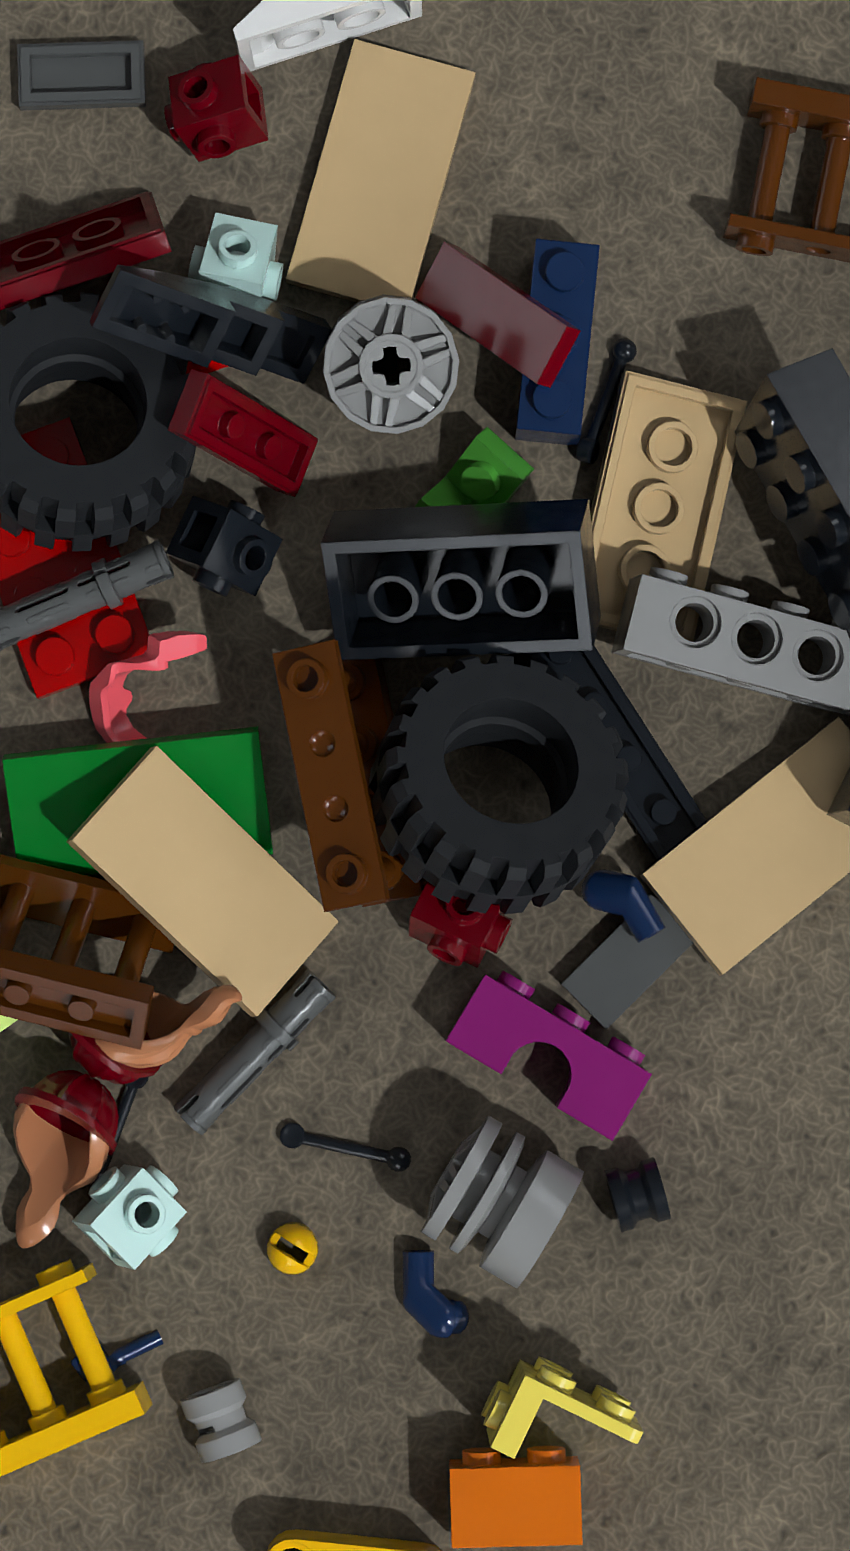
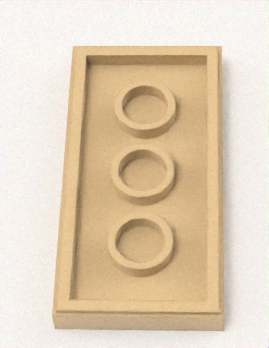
M354 39L286 276V283L353 302L363 301L383 294L413 299L476 72Z
M627 370L622 373L590 511L601 612L598 627L617 631L629 580L641 574L649 576L651 567L685 574L688 576L686 586L705 591L737 449L735 430L745 414L747 401ZM682 607L676 616V628L684 639L693 642L699 614L689 607Z
M840 717L823 728L640 875L719 976L725 974L850 873V826L827 815L850 767V730Z
M158 746L151 747L66 841L218 986L233 985L242 994V1000L236 1003L250 1017L258 1016L339 922L330 912H324L323 906Z

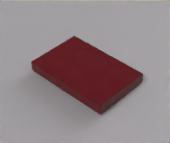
M146 191L0 241V310L114 272L117 264L132 266L172 252L152 192Z

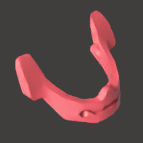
M167 631L150 634L148 636L147 650L144 654L109 663L90 683L89 705L95 729L106 743L147 739L133 727L126 715L127 708L132 701V692L123 687L127 675L133 670H165L168 668V661L205 651L207 649V638L204 634L190 631Z

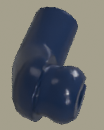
M606 869L593 871L585 877L581 888L583 900L589 907L595 910L623 916L637 943L654 936L666 928L636 877Z
M404 1250L403 1306L405 1310L430 1335L448 1338L451 1334L463 1332L469 1322L468 1309L462 1301L449 1300L434 1287V1251Z

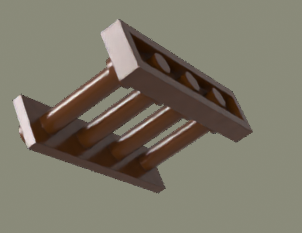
M757 77L751 92L747 116L760 119L759 126L765 130L748 216L730 213L725 225L723 238L736 240L735 248L751 255L771 256L774 248L850 263V236L835 234L850 157V95ZM797 126L822 131L821 138L827 141L810 229L773 222L789 134L795 133Z
M335 639L273 653L272 656L324 912L359 905L368 907L420 896L427 881L421 878L418 883H414L401 871L406 862L399 853L393 857L388 854L380 840L386 824L379 826L375 824L371 807V800L375 794L369 788L371 768L377 758L376 752L394 717L382 659L342 660L338 640Z
M0 854V1015L141 1050L147 1032L155 986L140 983L139 981L150 948L172 953L175 944L108 881ZM25 917L63 926L50 960L13 951ZM88 933L125 942L114 976L76 967Z

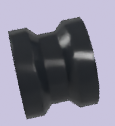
M654 1157L641 1160L637 1168L623 1171L617 1167L604 1170L621 1232L634 1229L640 1220L652 1218L657 1222L671 1219L664 1186Z

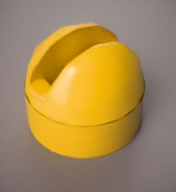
M297 1222L282 1224L269 1237L267 1243L268 1259L273 1267L284 1274L296 1275L303 1273L313 1265L318 1255L317 1238L313 1231L304 1224ZM281 1237L308 1253L303 1263L276 1247Z

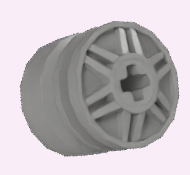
M383 294L357 302L338 318L326 341L323 374L331 399L349 420L373 432L399 434L423 427L444 410L457 385L459 357L452 333L432 309L410 297ZM395 347L398 357L409 359V368L399 370L398 381L392 383L386 382L383 372L372 370V361L381 360L384 354L383 348Z
M487 1116L482 1125L460 1143L430 1195L427 1219L420 1232L436 1240L450 1217L455 1218L461 1224L450 1243L449 1249L458 1254L467 1246L477 1232L482 1234L488 1240L483 1250L479 1267L511 1286L518 1288L536 1263L562 1219L581 1182L584 1171L548 1150L537 1158L528 1171L523 1170L516 1164L523 1149L525 1137L515 1132L501 1155L494 1153L490 1149L503 1124L491 1116Z

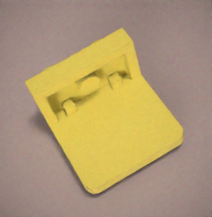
M538 1356L534 1366L519 1360L508 1385L498 1380L481 1416L485 1417L483 1425L487 1426L490 1447L515 1459L543 1399L635 1444L639 1443L644 1431L634 1416L636 1411L629 1407L631 1402L628 1399L600 1385H596L593 1393L589 1394L575 1387L577 1382L571 1378L572 1372Z

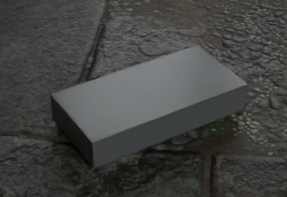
M143 40L17 44L18 93L21 111L146 107L145 45Z
M652 894L648 897L664 923L665 929L637 943L624 920L561 983L606 1030L693 944L666 908Z

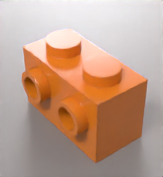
M565 1447L527 1448V1457L515 1459L501 1458V1452L493 1448H469L462 1450V1459L449 1460L452 1548L583 1545L580 1463L578 1456H566Z

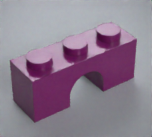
M504 970L501 971L497 980L484 974L445 1041L500 1074L504 1071L513 1054L526 1044L545 1042L557 1047L567 1060L569 1078L555 1106L613 1141L652 1076L651 1073L639 1067L646 1055L612 1036L607 1046H604L584 1034L591 1022L559 1003L556 1004L552 1013L547 1012L529 1001L535 991L534 988Z

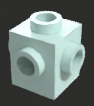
M215 212L206 247L198 245L194 247L188 278L221 285L276 301L283 274V263L275 262L278 225Z
M124 1164L120 1169L117 1167L110 1168L96 1180L88 1193L92 1200L72 1222L116 1265L135 1270L148 1255L151 1257L157 1256L172 1243L179 1231L175 1225L187 1211L173 1198L178 1192L177 1187L160 1170L152 1165L145 1170L142 1167Z

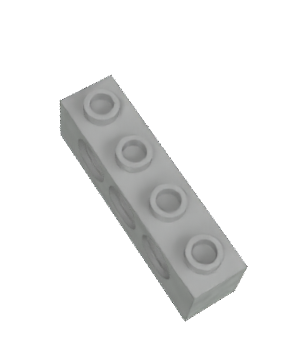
M651 567L649 576L641 574L629 580L611 653L850 717V635L847 630H842L833 619L831 625L809 620L810 609L784 601H772L771 609L747 603L748 592L726 585L712 584L710 592L686 586L687 575L663 568ZM682 607L692 608L701 617L702 632L694 642L684 639L677 631L676 616ZM745 623L755 626L762 635L763 646L761 652L755 658L746 656L738 647L737 634ZM805 640L813 641L822 651V666L814 675L806 672L799 663L798 651Z

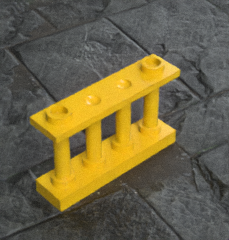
M71 1259L63 1261L35 1274L39 1286L0 1302V1341L32 1414V1417L27 1419L31 1430L8 1439L4 1429L0 1430V1477L142 1416L153 1405L143 1381L126 1388L122 1378L115 1380L78 1294L76 1286L88 1282L97 1275L93 1263L75 1270ZM51 1297L92 1390L86 1394L90 1404L70 1413L66 1412L63 1404L56 1405L17 1312Z

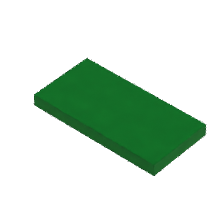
M259 726L4 754L2 763L16 858L82 875L100 874L66 841L144 754L154 746H158L266 852L273 855V841Z

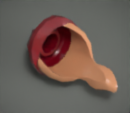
M220 985L203 992L190 1003L183 1004L154 990L147 1032L141 1050L68 1032L73 1059L91 1077L106 1080L113 1084L124 1085L134 1082L139 1078L153 1076L162 1064L171 1061L180 1053L192 1035H199L203 1029L220 1023L225 1018L231 1005L242 1000V994L233 985Z
M75 1070L57 1071L44 1077L32 1088L24 1086L19 1089L15 1096V1104L17 1106L13 1123L15 1144L22 1163L30 1176L29 1189L16 1211V1241L22 1249L35 1246L51 1233L58 1220L60 1203L64 1197L79 1188L93 1183L101 1169H103L107 1156H112L118 1145L115 1141L119 1118L116 1102L107 1087L89 1074H83Z

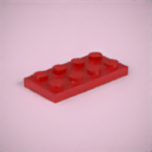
M70 417L21 435L35 451L53 461L68 465H88ZM0 527V598L3 607L92 569L91 563L96 560L105 558L108 562L122 557L118 545L109 547L105 537L93 539L91 551L72 552V541L55 539L53 549L34 545L35 533L23 528L21 534L16 537ZM135 593L123 598L124 604L116 608L110 609L108 605L17 643L38 699L94 680L109 663L145 653L150 633Z

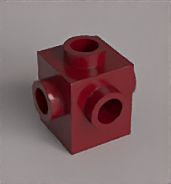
M239 54L213 63H202L191 70L168 77L171 104L164 107L167 127L176 142L183 141L198 162L210 158H223L236 150L269 140L262 87Z
M427 881L410 914L409 936L427 944V950L433 956L454 966H460L462 962L478 968L487 950L497 954L513 921L512 918L500 912L499 904H491L486 914L466 910L467 900L452 896L450 902L446 903L431 895L435 886Z

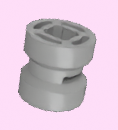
M240 1378L227 1380L180 1400L186 1420L195 1423L196 1429L199 1432L195 1445L202 1463L215 1461L238 1453L262 1440L256 1421L246 1417L243 1407L246 1393Z

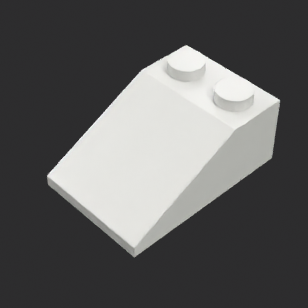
M262 0L233 28L237 52L251 72L421 17L422 0Z

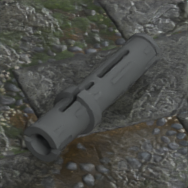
M159 539L107 562L105 558L96 560L91 563L92 569L23 597L9 605L0 607V651L106 605L110 609L116 608L124 604L123 598L151 585L174 578L172 566Z
M307 969L269 1010L264 1008L258 1016H255L257 1022L247 1031L248 1033L211 1068L190 1092L173 1106L174 1110L181 1115L180 1117L200 1135H203L223 1111L262 1074V1071L286 1048L292 1051L300 1042L297 1036L330 1002L335 1000L336 996L334 993L328 990L329 988Z

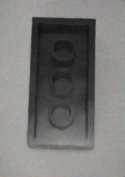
M831 348L766 374L737 426L735 435L736 447L740 458L747 467L753 468L766 489L767 502L773 515L779 521L785 522L797 543V552L802 566L810 575L816 576L827 595L829 610L833 620L842 630H847L850 635V377L835 351Z
M589 499L334 511L321 541L334 639L338 640L342 660L593 650L601 612Z

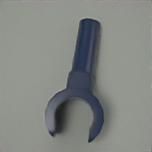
M158 1330L117 1348L110 1355L103 1348L102 1350L113 1373L118 1367L126 1364L127 1361L163 1345V1341ZM77 1356L71 1360V1365L81 1378L88 1382Z

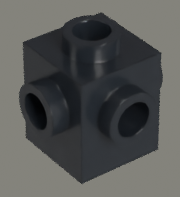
M192 496L165 553L197 570L192 581L216 594L227 597L232 587L256 596L264 578L272 567L273 559L283 539L261 526L265 518L263 514L240 502L230 500L228 506L225 507Z

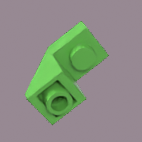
M486 427L474 438L448 474L427 492L415 507L508 503L534 471V468L492 430Z

